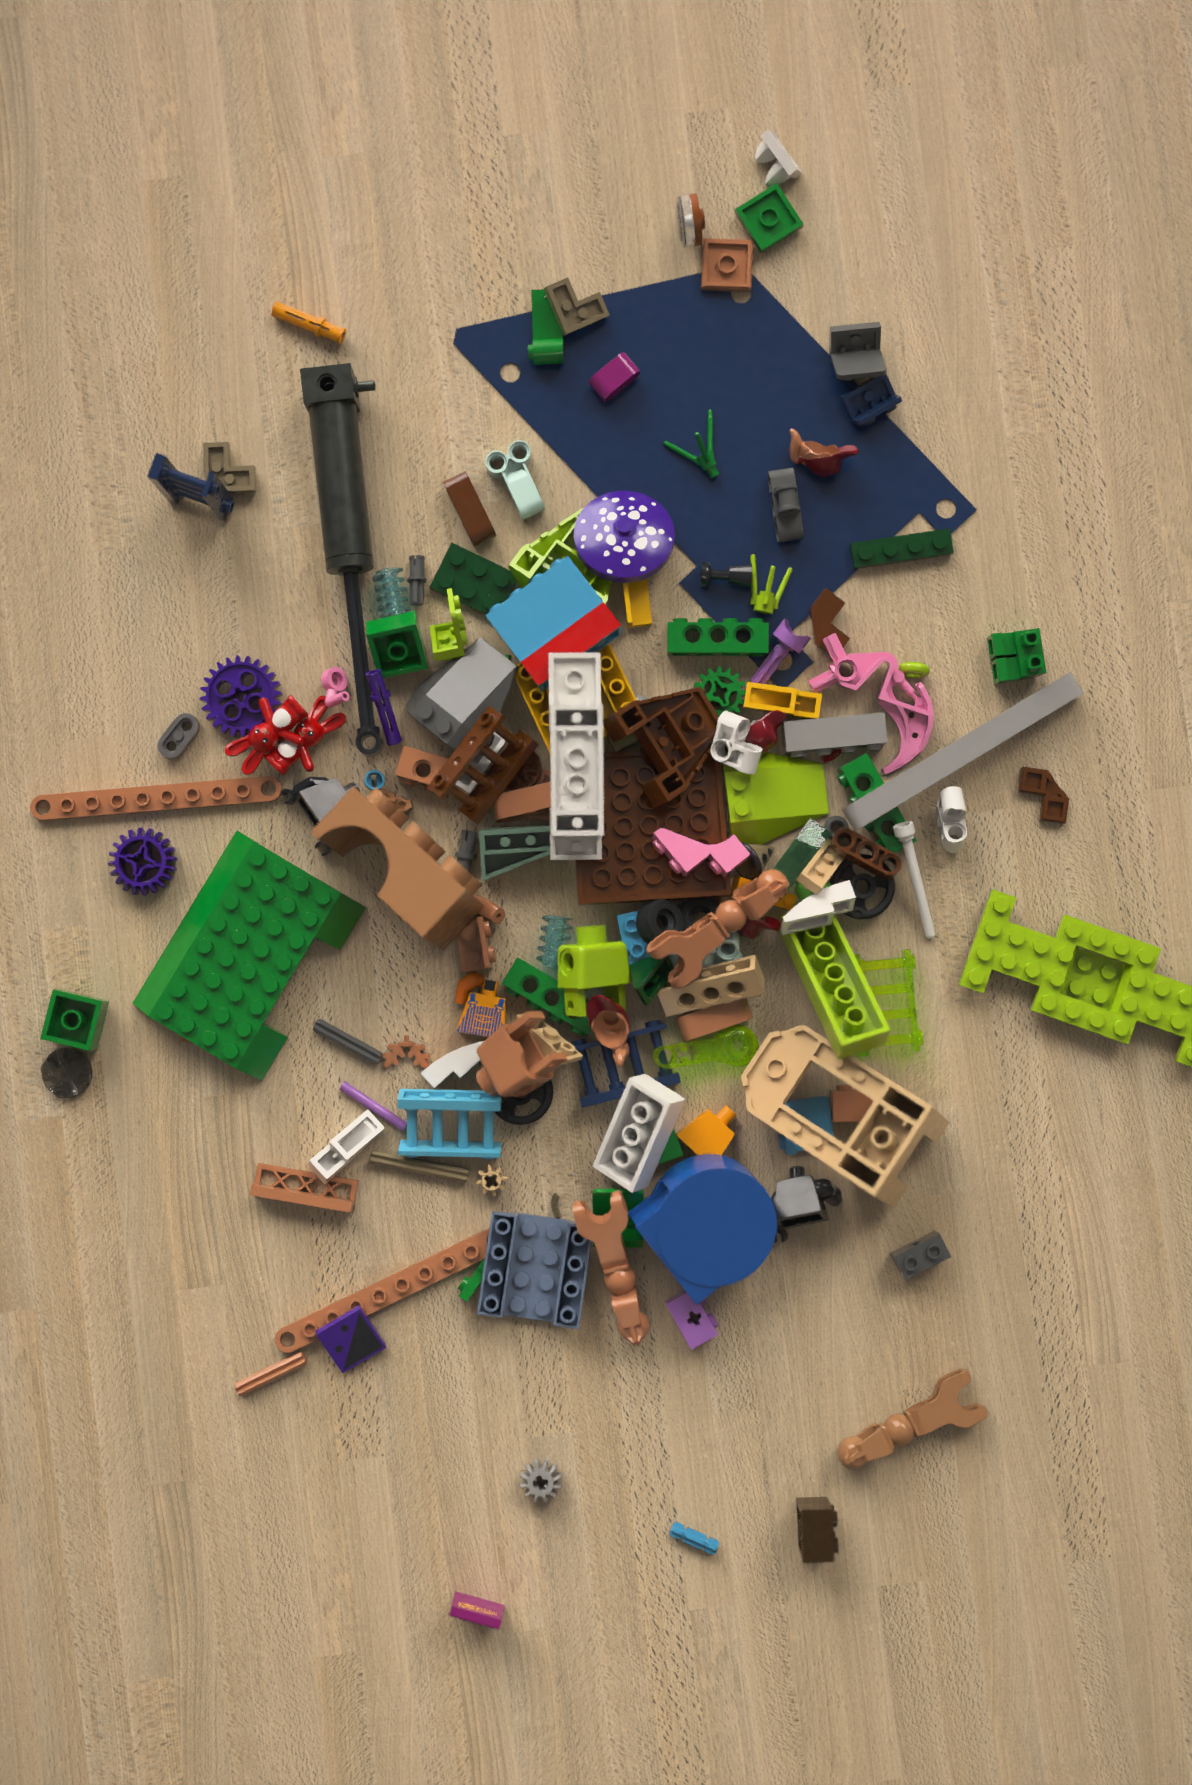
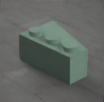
M550 824L480 828L482 881L550 855Z

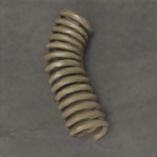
M554 1193L551 1198L552 1202H550L554 1218L562 1217L558 1213L560 1211H558L559 1207L557 1205L560 1197L557 1196V1193Z

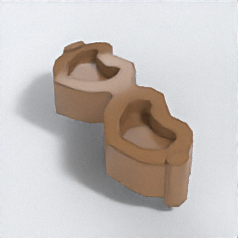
M385 788L379 790L391 802H394L401 811H408L413 808L410 799L406 800L403 796L396 797L394 792H388Z

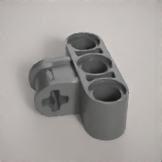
M787 468L768 471V486L777 542L803 539L801 508L794 469Z

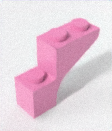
M664 828L658 829L652 837L654 848L661 855L664 853L669 858V865L675 873H681L684 877L708 859L710 861L708 864L713 872L717 875L721 874L725 878L750 856L748 850L735 835L715 845L702 844Z

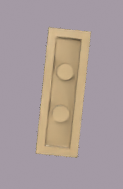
M827 839L796 880L807 890L818 895L845 858L837 855L832 850L831 840Z

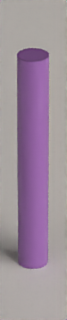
M346 1081L339 1088V1090L399 1130L403 1131L406 1127V1121Z

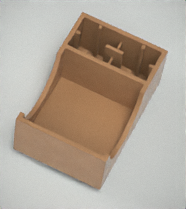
M353 786L310 833L342 857L359 846L368 844L383 845L388 855L389 870L386 882L378 896L423 938L444 950L484 907L473 896L482 884L451 856L442 865L437 863L438 859L446 851L413 821L404 831L400 829L409 817L376 787L365 797Z

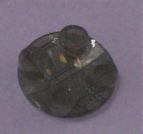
M66 1047L53 1051L41 1066L42 1079L46 1088L58 1098H72L82 1094L89 1087L93 1076L92 1065L87 1056L74 1048Z

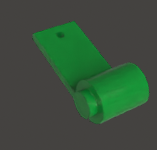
M544 289L531 290L533 344L528 345V360H533L534 365L564 364L563 333Z

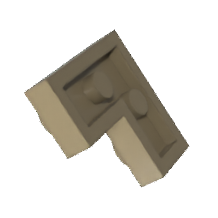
M568 277L543 288L563 336L610 316L600 292L578 301Z
M229 442L203 443L204 480L207 481L209 472H213L230 494L257 492L255 466H231Z

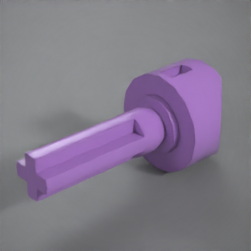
M784 618L773 633L778 638L777 641L779 643L776 644L750 681L766 684L788 655L789 650L800 654L811 637L807 635L796 636L791 630L789 621Z

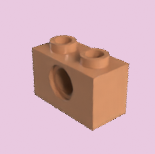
M403 746L395 775L401 778L400 783L413 787L415 783L425 785L424 790L432 792L427 787L448 758ZM421 765L430 766L431 772L427 777L418 776L417 771Z

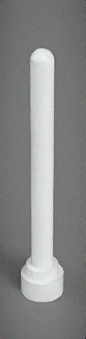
M912 821L898 823L893 826L894 834L903 844L925 936L928 939H933L935 931L912 842L913 834L915 833L914 824Z

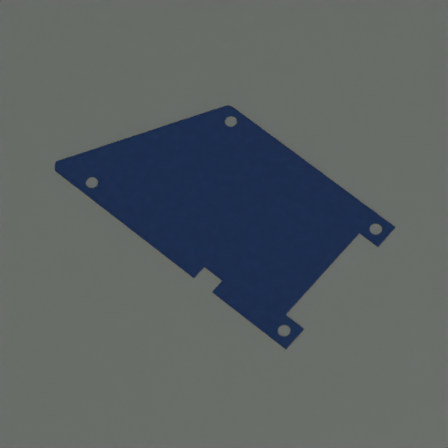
M702 272L602 295L610 316L563 336L564 364L534 365L533 360H528V345L533 344L532 311L457 328L453 344L597 497L614 491H633L653 498L665 508L674 525V542L697 565L679 584L715 622H723L725 618H736L738 622H748V619L760 618L763 619V623H769L768 655L776 644L779 643L777 641L778 638L773 633L784 618L789 621L791 630L795 629L810 615L809 608L824 588L833 593L858 570L853 569L850 550L851 543L893 537L918 513L935 530L950 528L952 533L977 510L886 414L881 413L876 416L875 421L867 426L851 423L839 396L858 386V384L854 380L846 381L836 378L830 355L753 274L751 297L745 303L734 301L731 296L732 291L701 290ZM625 352L641 373L611 400L604 402L588 382L606 364L619 354ZM513 363L519 367L520 376L516 381L507 382L501 377L500 372L505 364ZM708 410L713 411V452L717 463L715 467L719 472L717 476L711 479L707 471H703L701 465H696L693 461L663 445L664 441H667L698 457L702 453L695 433L699 432L708 451ZM790 429L796 430L803 442L814 441L824 446L835 445L837 448L845 445H854L859 450V454L844 459L838 474L822 478L813 474L806 465L792 462L790 457ZM793 468L798 488L804 538L778 543L767 472ZM943 499L951 500L956 507L955 514L950 518L940 517L936 511L939 501ZM754 554L756 556L757 595H759L760 591L766 590L770 568L775 566L771 592L774 593V598L789 567L792 568V573L779 600L778 609H774L773 614H763L753 611L754 605L750 604L752 588L728 584V580H711L709 586L700 587L701 561L709 562L711 569L728 570L730 566L751 564V555ZM740 631L736 634V639L741 643H746L750 640V636L747 632ZM789 650V654L792 657L791 667L784 671L776 669L770 677V680L776 686L787 687L813 663L803 650L800 654ZM768 656L748 657L760 667Z

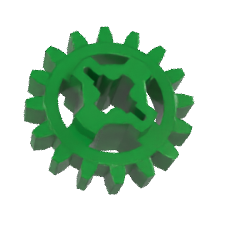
M718 666L715 673L709 668L707 670L708 676L700 674L699 678L702 682H695L694 687H701L703 690L704 686L709 682L711 689L705 695L711 704L719 706L720 710H715L720 717L724 711L739 714L740 709L737 706H744V700L741 697H744L746 691L741 690L745 685V681H737L740 674L730 675L731 668H728L726 672H722L721 666ZM719 678H724L730 681L731 683H723L720 681ZM716 687L717 689H719L720 692H726L723 696V700H721L719 696L714 697ZM736 693V700L734 704L730 706V702L728 699L731 695Z

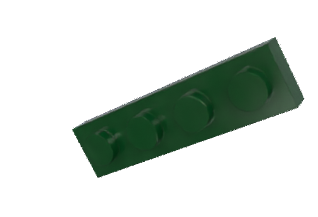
M950 528L853 542L850 544L853 569L948 556L954 553Z

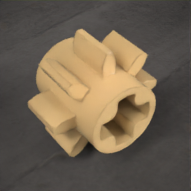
M488 1164V1171L486 1173L483 1170H479L478 1173L483 1177L476 1184L483 1185L482 1194L489 1190L492 1191L493 1196H496V1189L505 1190V1186L501 1182L506 1180L508 1176H501V1166L494 1170L491 1164ZM493 1174H495L497 1176L496 1182H498V1185L493 1183L491 1186H489L487 1184L488 1179L486 1178V1175L491 1177Z

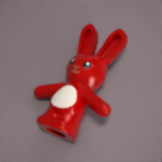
M289 695L286 701L274 713L268 699L265 697L261 698L259 706L265 722L255 725L247 736L235 740L225 747V754L229 757L238 756L249 748H254L242 764L241 770L243 774L251 775L256 771L264 755L276 747L279 737L297 746H301L304 743L303 737L289 731L308 717L306 710L292 695Z
M326 696L318 697L308 717L296 724L293 733L303 737L304 743L301 746H297L279 737V740H282V742L274 750L264 755V758L282 776L286 775L299 758L305 771L312 772L314 764L307 748L317 746L322 741L324 735L339 729L346 723L347 718L343 713H335L322 723H318L328 709L325 705Z

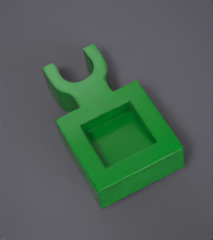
M482 1260L471 1278L465 1276L457 1288L461 1291L458 1296L466 1302L482 1281L485 1260Z

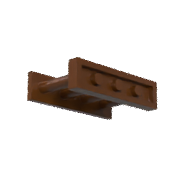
M488 706L480 715L477 722L427 787L441 799L450 794L463 805L459 811L477 825L539 745L521 730L514 735L501 725L505 716L491 706ZM494 732L509 743L501 755H498L485 745ZM478 753L493 763L485 776L470 765ZM463 773L478 783L470 796L455 786Z

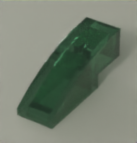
M812 818L803 826L772 869L781 871L790 883L788 891L831 833Z

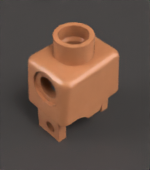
M527 1011L512 1024H502L477 1048V1055L483 1067L477 1071L476 1079L480 1087L491 1096L499 1094L501 1097L525 1096L554 1077L552 1071L568 1059L565 1053H549L544 1057L530 1030L545 1018L542 1011Z

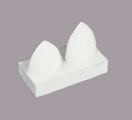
M769 129L761 135L763 140L756 150L754 161L766 163L777 158V161L771 166L767 174L765 185L772 186L776 183H783L791 177L794 179L799 177L803 172L777 136Z

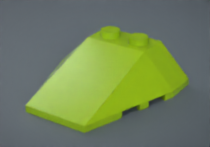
M583 508L560 522L551 531H546L540 535V538L520 549L508 568L522 588L528 585L535 575L543 574L550 569L554 561L568 556L606 605L612 581L600 578L589 571L580 561L574 546V527L578 515Z
M770 752L761 754L756 774L743 773L722 763L730 818V837L735 835L740 842L763 845L829 814L823 763L791 758Z

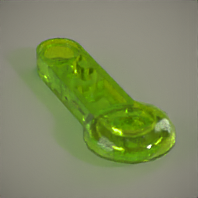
M736 1024L725 1028L712 1038L658 1046L652 1054V1059L656 1066L666 1069L714 1061L732 1067H742L750 1063L759 1049V1042L751 1028ZM736 1039L739 1042H743V1048H739L740 1052L732 1048V1044H736ZM688 1046L690 1049L695 1050V1054L691 1055V1060L686 1056L678 1057L679 1062H677L676 1047H678L677 1052H686ZM666 1049L671 1053V1060L667 1064H662L658 1059V1055L662 1050Z

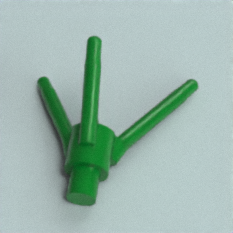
M708 410V451L699 432L695 433L702 453L698 457L667 441H664L663 445L693 461L696 465H701L703 471L706 470L711 479L717 476L719 472L715 467L717 463L713 452V411Z

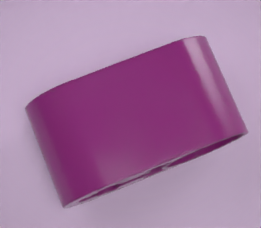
M623 352L594 374L588 383L604 402H608L632 383L641 371Z

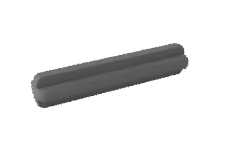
M318 1019L313 1026L314 1032L373 1064H378L382 1059L383 1053L322 1019Z

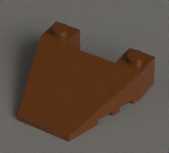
M698 687L669 695L632 701L604 718L603 726L613 742L628 736L632 732L635 734L659 773L641 786L655 808L670 801L688 788L691 779L701 769L702 763L707 756L711 754V746L719 716L702 688Z

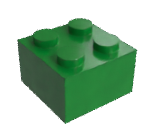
M415 611L366 622V636L376 669H381L383 679L428 669L427 652Z
M53 989L40 1039L87 1051L97 1050L109 1001L62 989Z

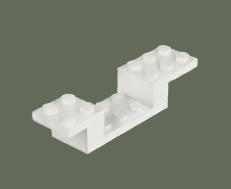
M548 653L551 765L550 860H602L604 800L601 653Z

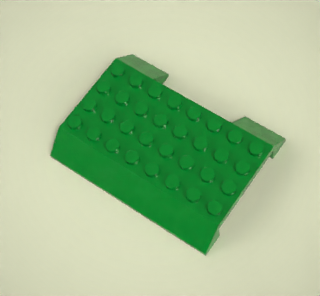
M236 830L134 999L133 1004L150 1018L235 1069L263 1081L288 1039V1036L268 1024H264L315 938L341 950L366 907Z

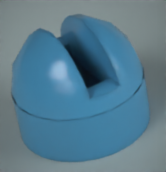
M378 770L369 771L364 778L365 786L373 791L375 787H372L371 775H376V788L380 790L385 782L384 775Z

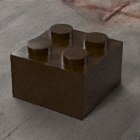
M827 1497L796 1498L798 1550L803 1563L834 1562V1554L839 1553L838 1538L835 1537V1531L833 1530V1527L838 1526L837 1511H834V1505H830Z

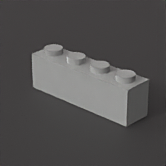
M885 712L786 721L782 724L784 754H791V758L806 757V753L816 752V756L830 755L831 750L841 749L842 754L854 753L856 748L866 747V751L882 750L881 746L888 743Z

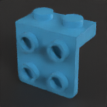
M819 1096L786 1102L785 1105L834 1137L829 1099L827 1097ZM778 1134L779 1147L784 1149L785 1154H797V1151L805 1150L784 1135Z

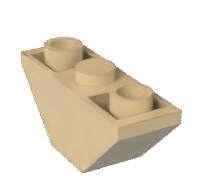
M523 1014L516 1015L514 1020L516 1021ZM544 1020L530 1030L544 1057L549 1053H565L568 1059L561 1065L582 1060L583 1055L575 1049L574 1045L567 1042L558 1034L556 1029L550 1027Z

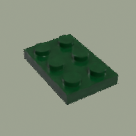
M451 542L430 585V589L448 597L447 589L452 588L453 595H459L461 604L487 615L490 612V608L495 604H502L509 599L517 580L510 570Z

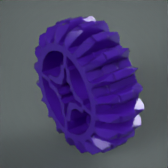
M141 827L138 828L137 835L133 830H128L129 839L124 835H120L119 838L123 843L114 842L113 846L118 850L117 852H109V856L115 857V861L108 862V866L116 867L110 874L111 876L119 875L115 883L117 885L124 883V891H129L132 888V894L138 895L141 889L142 895L147 896L149 888L152 893L156 894L158 893L157 884L165 889L167 886L163 880H173V877L168 875L169 870L177 871L176 867L170 866L171 862L178 861L177 857H170V854L174 853L176 849L174 847L166 848L171 842L170 839L162 840L163 833L161 832L156 833L154 836V829L151 828L145 834L144 828ZM144 841L143 846H140L137 853L127 854L133 845ZM152 843L159 849L162 862H158L153 858ZM144 855V859L154 864H147L146 866L143 865L142 868V864H139L137 861H133L132 859H140L143 858ZM125 861L133 865L134 880L126 872ZM159 869L154 878L142 882L143 877H146L148 871Z

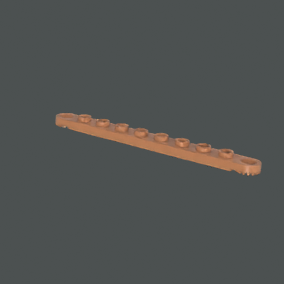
M272 776L46 794L35 797L31 802L30 810L35 818L47 821L253 804L277 800L280 798V792L283 788L278 779ZM267 782H273L276 786V791L271 796L264 795L262 790ZM42 801H48L50 804V811L45 815L40 814L37 809L38 804Z
M490 1227L282 1327L275 1336L277 1348L285 1353L293 1352L318 1340L316 1330L359 1305L366 1315H369L485 1259ZM290 1332L294 1335L295 1343L292 1346H285L281 1341L283 1333Z

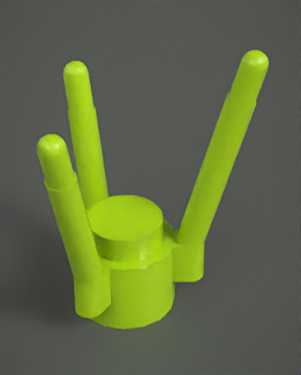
M752 554V597L750 604L754 605L753 611L773 614L774 609H778L779 600L790 578L792 568L789 567L774 598V593L771 592L775 566H771L766 590L760 591L759 595H757L756 556Z

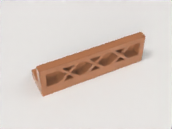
M258 1163L255 1182L251 1185L250 1195L351 1213L354 1209L359 1180L334 1176L330 1181L337 1183L331 1186L327 1182L326 1186L329 1189L322 1194H317L309 1186L312 1181L319 1179L314 1172ZM263 1170L273 1171L278 1181L272 1185L261 1184ZM279 1172L286 1173V1175L284 1177H281ZM291 1174L298 1175L303 1183L296 1190L290 1189L284 1181ZM304 1177H309V1178H312V1179H310V1180L307 1182ZM281 1183L283 1187H277L276 1185ZM341 1183L352 1185L350 1198H340L334 1188ZM306 1187L309 1192L300 1190ZM329 1191H331V1193L333 1194V1196H329V1195H325V1194L328 1193Z

